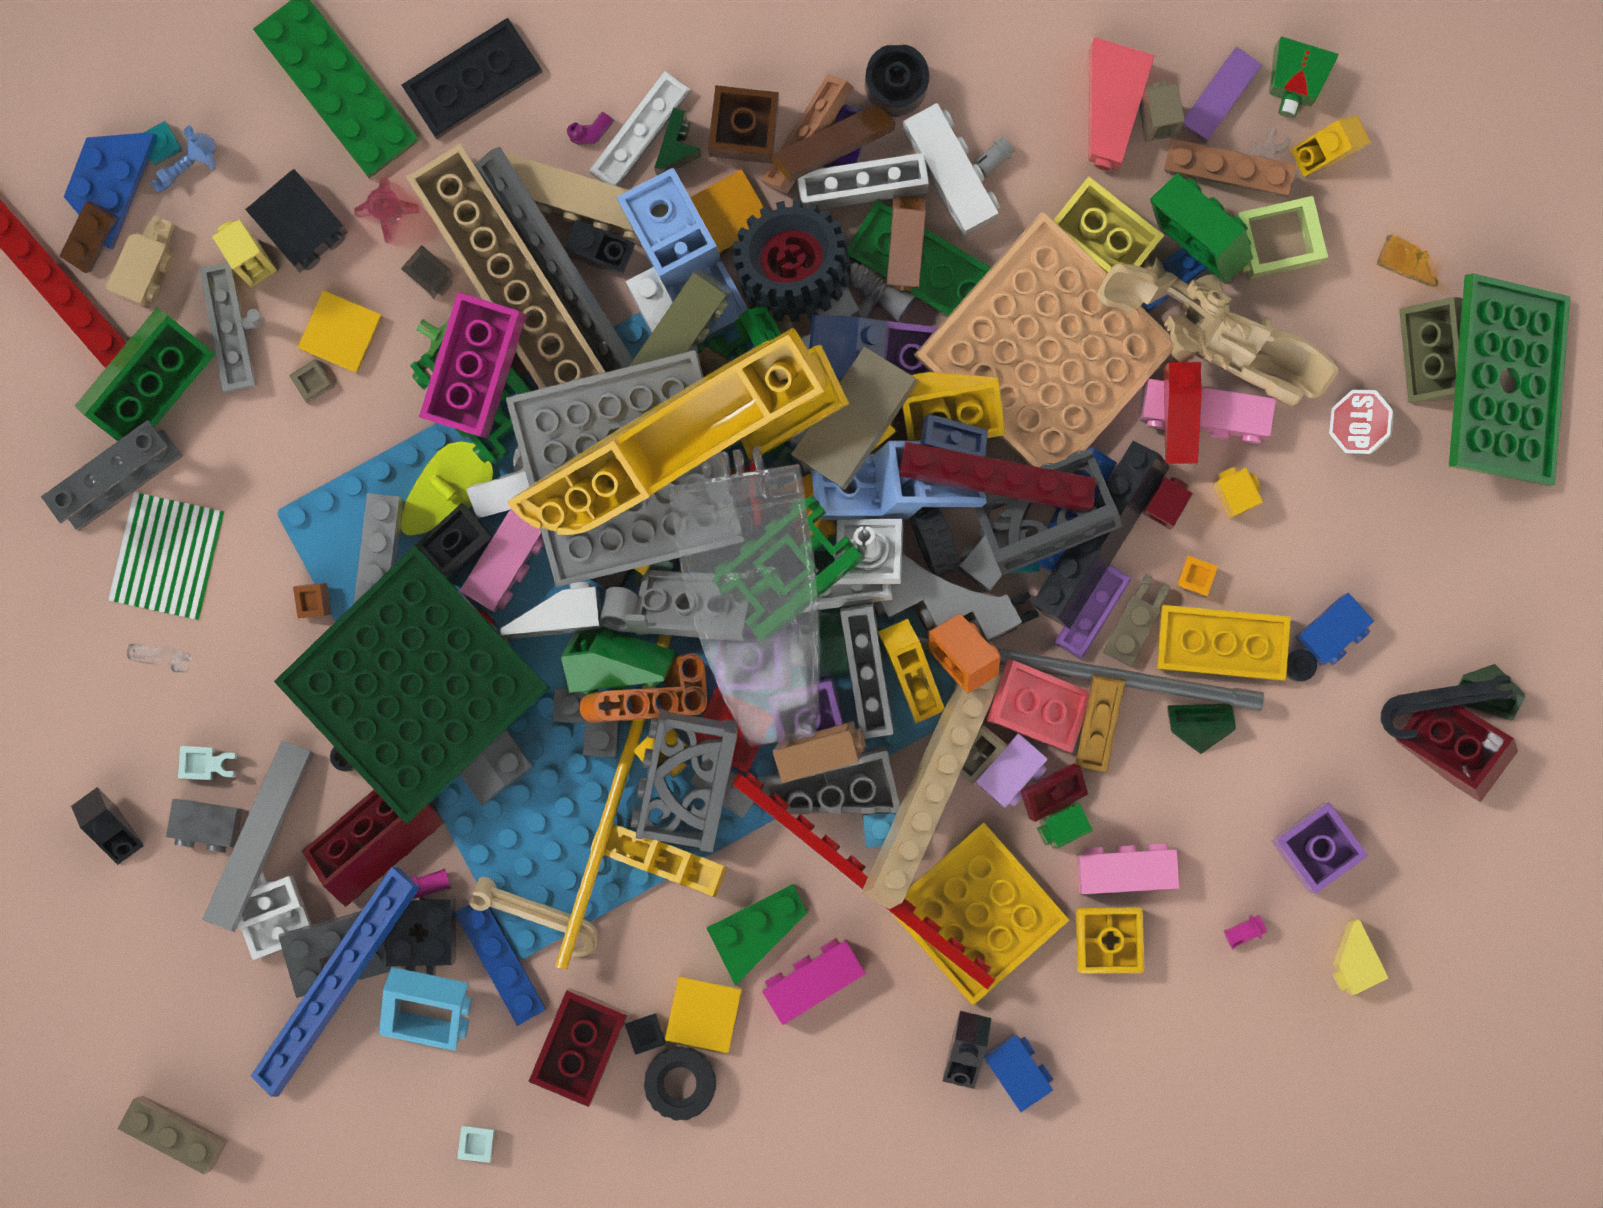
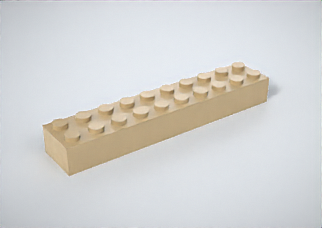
M461 143L406 177L481 298L518 310L527 315L515 352L539 389L605 373L600 362Z

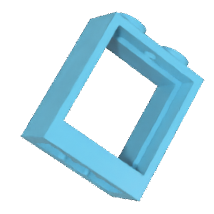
M391 967L383 989L379 1035L456 1051L459 1039L466 1038L469 1027V1020L464 1019V1016L468 1017L472 1002V997H467L468 983ZM401 1000L452 1010L451 1022L400 1011Z

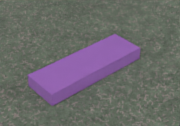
M1236 46L1188 112L1182 126L1204 142H1207L1262 64Z
M1109 565L1071 628L1063 627L1054 644L1082 660L1132 578L1114 566Z

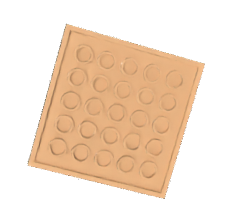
M1042 212L914 356L931 372L998 378L1006 435L999 437L1030 466L1040 467L1047 463H1056L1064 460L1073 452L1086 451L1171 354L1173 342L1170 339V334L1142 307L1136 311L1128 312L1120 308L1104 305L1099 300L1098 290L1107 273L1053 220Z

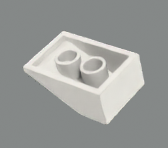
M589 582L571 583L570 589L558 592L500 629L501 636L506 639H516L603 628L599 622L601 614L600 592L596 587L589 585Z

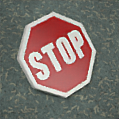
M1351 390L1332 408L1329 434L1347 454H1372L1392 436L1394 410L1376 390Z

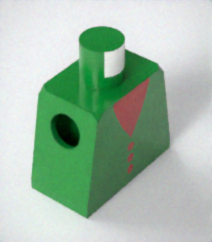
M1281 36L1274 48L1269 94L1282 98L1278 113L1284 117L1296 118L1300 104L1312 106L1319 96L1339 54Z

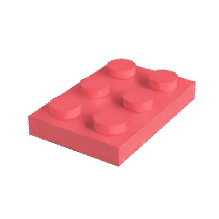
M1007 659L986 721L1059 750L1072 753L1084 720L1089 691L1015 660Z

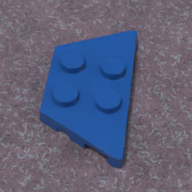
M147 132L86 137L64 198L78 215L85 202L93 201L117 217L104 244L107 248L114 249L157 140L158 135Z

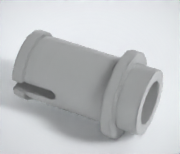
M1004 137L999 140L995 139L993 141L994 145L974 161V164L979 166L982 174L986 177L1004 160H1010L1012 158L1011 154L1015 152L1012 145Z

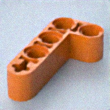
M696 654L675 656L665 678V688L615 690L587 694L580 702V713L586 721L592 723L658 719L659 709L656 706V698L658 697L661 702L660 709H664L667 712L689 716L701 714L707 706L704 662ZM683 663L685 664L687 669L686 676L682 671ZM685 696L689 699L688 708L685 705ZM628 698L632 703L631 712L627 708ZM599 704H609V710H599Z

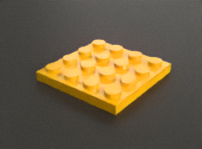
M984 822L912 884L906 893L905 899L917 907L913 912L917 917L923 920L928 916L941 927L938 934L948 941L952 936L967 949L963 954L973 961L977 956L992 968L988 974L995 981L989 989L984 988L892 914L972 1006L1069 921L1067 916Z

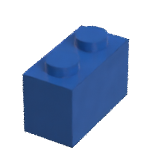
M1348 592L1339 597L1296 635L1295 638L1307 651L1314 655L1320 666L1328 662L1334 665L1347 654L1344 648L1349 643L1354 641L1358 644L1371 632L1367 627L1374 620Z
M1013 1034L987 1051L984 1059L1018 1110L1023 1112L1053 1091L1049 1085L1053 1078L1043 1064L1037 1067L1031 1058L1035 1051L1025 1036L1019 1040L1017 1035Z

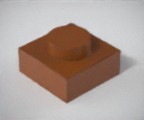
M327 582L293 587L298 618L332 614Z

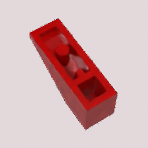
M1168 362L1164 367L1165 464L1198 463L1202 396L1201 362Z

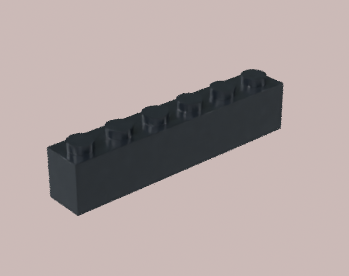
M1132 441L1106 483L1123 527L1078 544L1063 552L1032 602L1044 616L1068 629L1071 628L1170 468L1168 464H1165V460L1158 452ZM1099 494L1093 504L1097 509L1105 506L1101 494Z

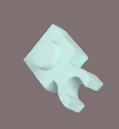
M180 746L178 778L213 780V772H217L224 777L236 778V771L225 770L224 762L227 759H237V753L226 752L215 756V748Z

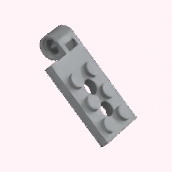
M648 570L643 575L638 597L631 590L622 587H611L606 590L599 622L602 626L614 631L745 641L748 626L745 620L750 617L752 604L739 588L728 597L724 596L711 581L716 576L714 574ZM733 576V577H732L731 579H729L727 582L729 583V582L732 581L736 576ZM741 577L749 588L756 584L754 577ZM683 600H694L691 608L686 610L678 608ZM722 601L726 603L724 609L719 612L709 610L715 602Z

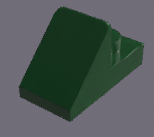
M677 108L672 110L654 167L656 175H660L671 168L676 170L701 157L700 148L680 142V140H686L690 128V122H686V112Z

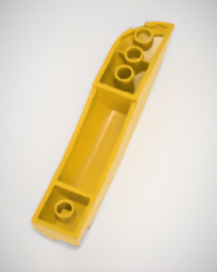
M793 327L776 338L765 341L658 404L508 500L507 503L520 518L538 529L542 527L547 530L556 531L559 535H573L589 531L649 498L656 491L741 438L824 392L826 389V379L823 369L815 353H809Z

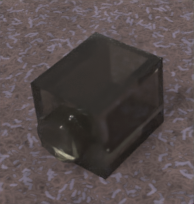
M422 245L401 268L404 275L432 299L438 294L440 296L444 295L453 284L451 279L454 277L451 269Z

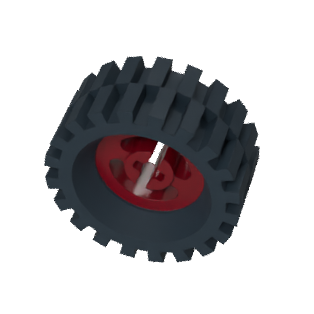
M793 200L792 207H786L784 201L776 202V210L770 212L768 206L760 209L761 217L759 219L752 215L746 220L748 230L743 227L740 228L737 233L739 242L734 241L733 246L735 254L733 256L734 265L744 296H747L748 302L753 308L756 305L758 307L766 306L769 312L772 311L774 320L783 321L784 315H789L791 322L800 321L799 314L807 313L808 319H811L812 315H816L815 309L821 307L826 312L832 308L830 299L833 298L839 301L843 296L841 287L847 288L848 273H851V265L844 234L838 221H833L831 213L824 209L820 214L818 205L810 202L806 209L803 208L802 201ZM805 254L810 255L815 260L811 268L808 267ZM777 262L780 269L781 277L777 276L772 272V269Z

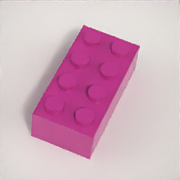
M457 292L419 417L488 439L527 315L515 309Z

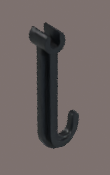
M1498 675L1492 680L1397 695L1390 698L1384 704L1381 711V723L1385 731L1394 738L1402 740L1415 739L1418 737L1416 730H1398L1394 727L1393 722L1397 716L1496 699L1509 701L1515 697L1512 690L1501 692L1499 688L1503 684L1513 683V680L1508 675Z

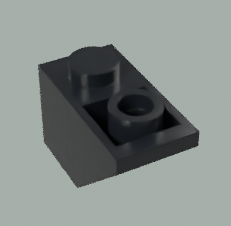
M576 219L564 250L570 258L598 269L624 274L636 244Z
M98 787L71 806L80 829L117 865L144 846L118 807Z
M964 1011L959 1012L952 1035L943 1082L974 1089L988 1045L991 1025L990 1017Z

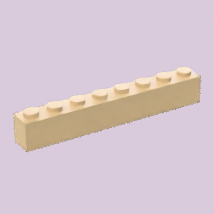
M1001 673L968 694L956 682L863 887L862 895L888 909L903 902L996 694L1002 677Z

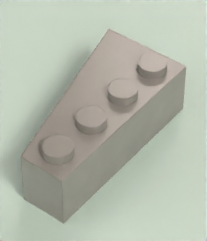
M883 745L864 750L858 763L786 783L781 782L779 772L758 777L759 781L764 784L761 791L770 798L774 793L790 805L786 810L790 814L897 813L900 808L888 753Z

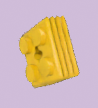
M1091 907L1076 909L1077 971L1079 973L1144 972L1143 909L1141 907ZM1108 931H1112V935L1118 937V943H1113L1112 949H1108L1107 944L1102 943V937H1106Z

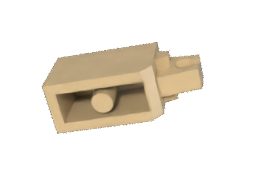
M154 216L142 235L135 233L128 236L105 289L112 295L148 309L150 302L154 303L158 298L161 288L158 284L163 273L167 274L173 263V256H171L173 251L169 248L174 225L168 220Z

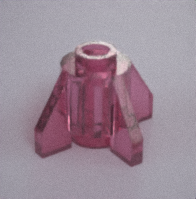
M381 178L379 188L373 190L368 195L366 202L354 208L356 217L371 216L375 222L381 225L386 243H392L391 225L399 221L402 213H419L418 204L399 200L396 194L390 190L388 178ZM384 203H388L385 208L380 209Z

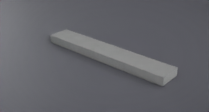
M281 740L202 918L205 922L235 933L313 756L310 750Z

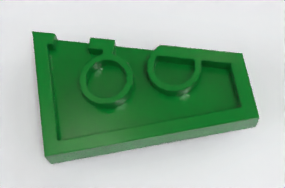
M793 884L707 927L711 939L735 986L807 914Z

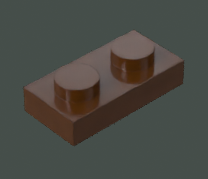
M93 201L85 202L59 257L84 273L91 272L117 217Z

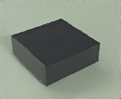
M656 1013L625 1023L635 1055L666 1044Z

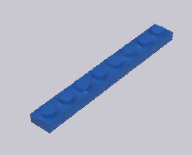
M390 868L251 1074V1077L271 1097H279L420 887L400 868Z

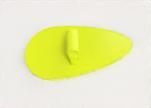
M463 441L450 443L440 449L426 465L405 502L401 519V530L404 534L414 536L430 532L462 502L468 509L472 507L466 488L474 484L490 481L493 479L494 474L492 464L489 461L486 463L482 462L474 453L473 448L476 446L475 444Z

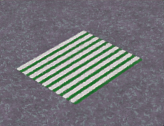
M134 492L108 601L199 620L224 511Z

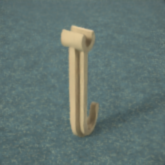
M479 877L469 903L475 910L483 911L492 907L564 933L571 916L569 913L497 889L496 883L489 877ZM583 919L578 938L582 939L585 945L575 946L572 957L588 956L597 947L599 937L597 930L585 919Z

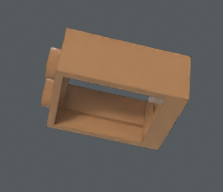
M854 721L780 741L773 750V755L781 782L786 783L858 763L864 752V747H866V741L862 729H856Z

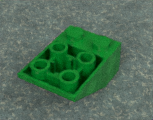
M608 628L574 632L561 655L569 693L580 691L581 694H591L603 688L623 690L630 685L643 684L644 686L658 685L665 680L676 653L674 650Z

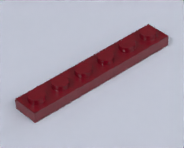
M905 441L899 472L901 477L1089 513L1093 509L1096 478Z

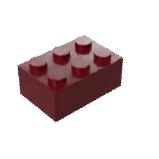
M571 988L567 989L528 1082L589 1107L592 1104L629 1013Z

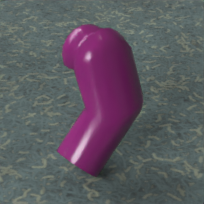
M601 112L592 125H580L577 122L570 124L567 128V135L570 141L577 145L595 144L600 141L614 120L606 113Z

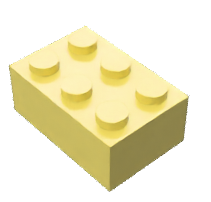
M1089 176L1053 220L1107 274L1117 264H1132L1141 267L1164 237L1160 231Z

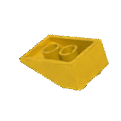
M936 372L911 375L919 382L902 406L907 441H921L923 418L928 414L987 429V438L1006 435L998 378Z

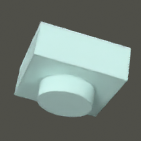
M462 1125L457 1159L490 1163L495 1129Z

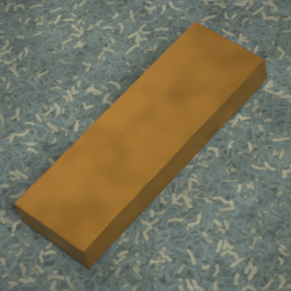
M1096 673L1092 675L1075 764L1081 766V769L1107 773L1125 678Z

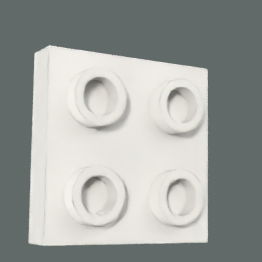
M837 520L836 543L845 536L848 537L865 559L841 578L836 585L901 584L903 520ZM843 550L842 552H840V553L835 557V560H836L837 558H839V557H840L843 553H845L846 551Z

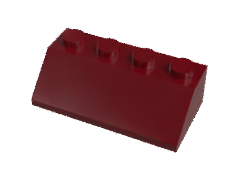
M373 790L302 850V853L323 887L346 907L445 822L432 803H430L409 824H405L379 794Z

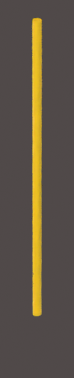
M690 555L683 557L679 572L692 573L695 562ZM659 634L656 645L668 648L672 635ZM643 685L642 689L656 688V685H655V686H644V685ZM646 719L632 720L555 967L568 969L635 756L633 750L638 746Z

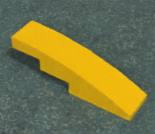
M616 824L612 826L604 851L605 856L713 897H717L728 868L658 840L636 839L635 831Z

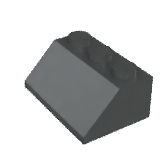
M507 729L460 775L483 806L536 768Z

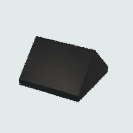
M462 502L415 546H418L451 581L487 548L493 535Z

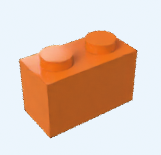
M961 613L929 631L928 651L967 694L999 675L1001 657L998 649L992 643L988 644L980 635L977 626L973 622H968Z

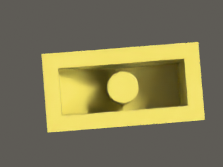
M1353 918L1347 921L1333 963L1337 971L1333 974V977L1341 991L1346 990L1348 994L1356 995L1388 979V976L1360 919Z

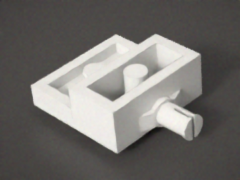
M261 871L238 923V929L243 932L252 960L282 950L279 934L312 925L294 876H288L275 882H266L263 871Z

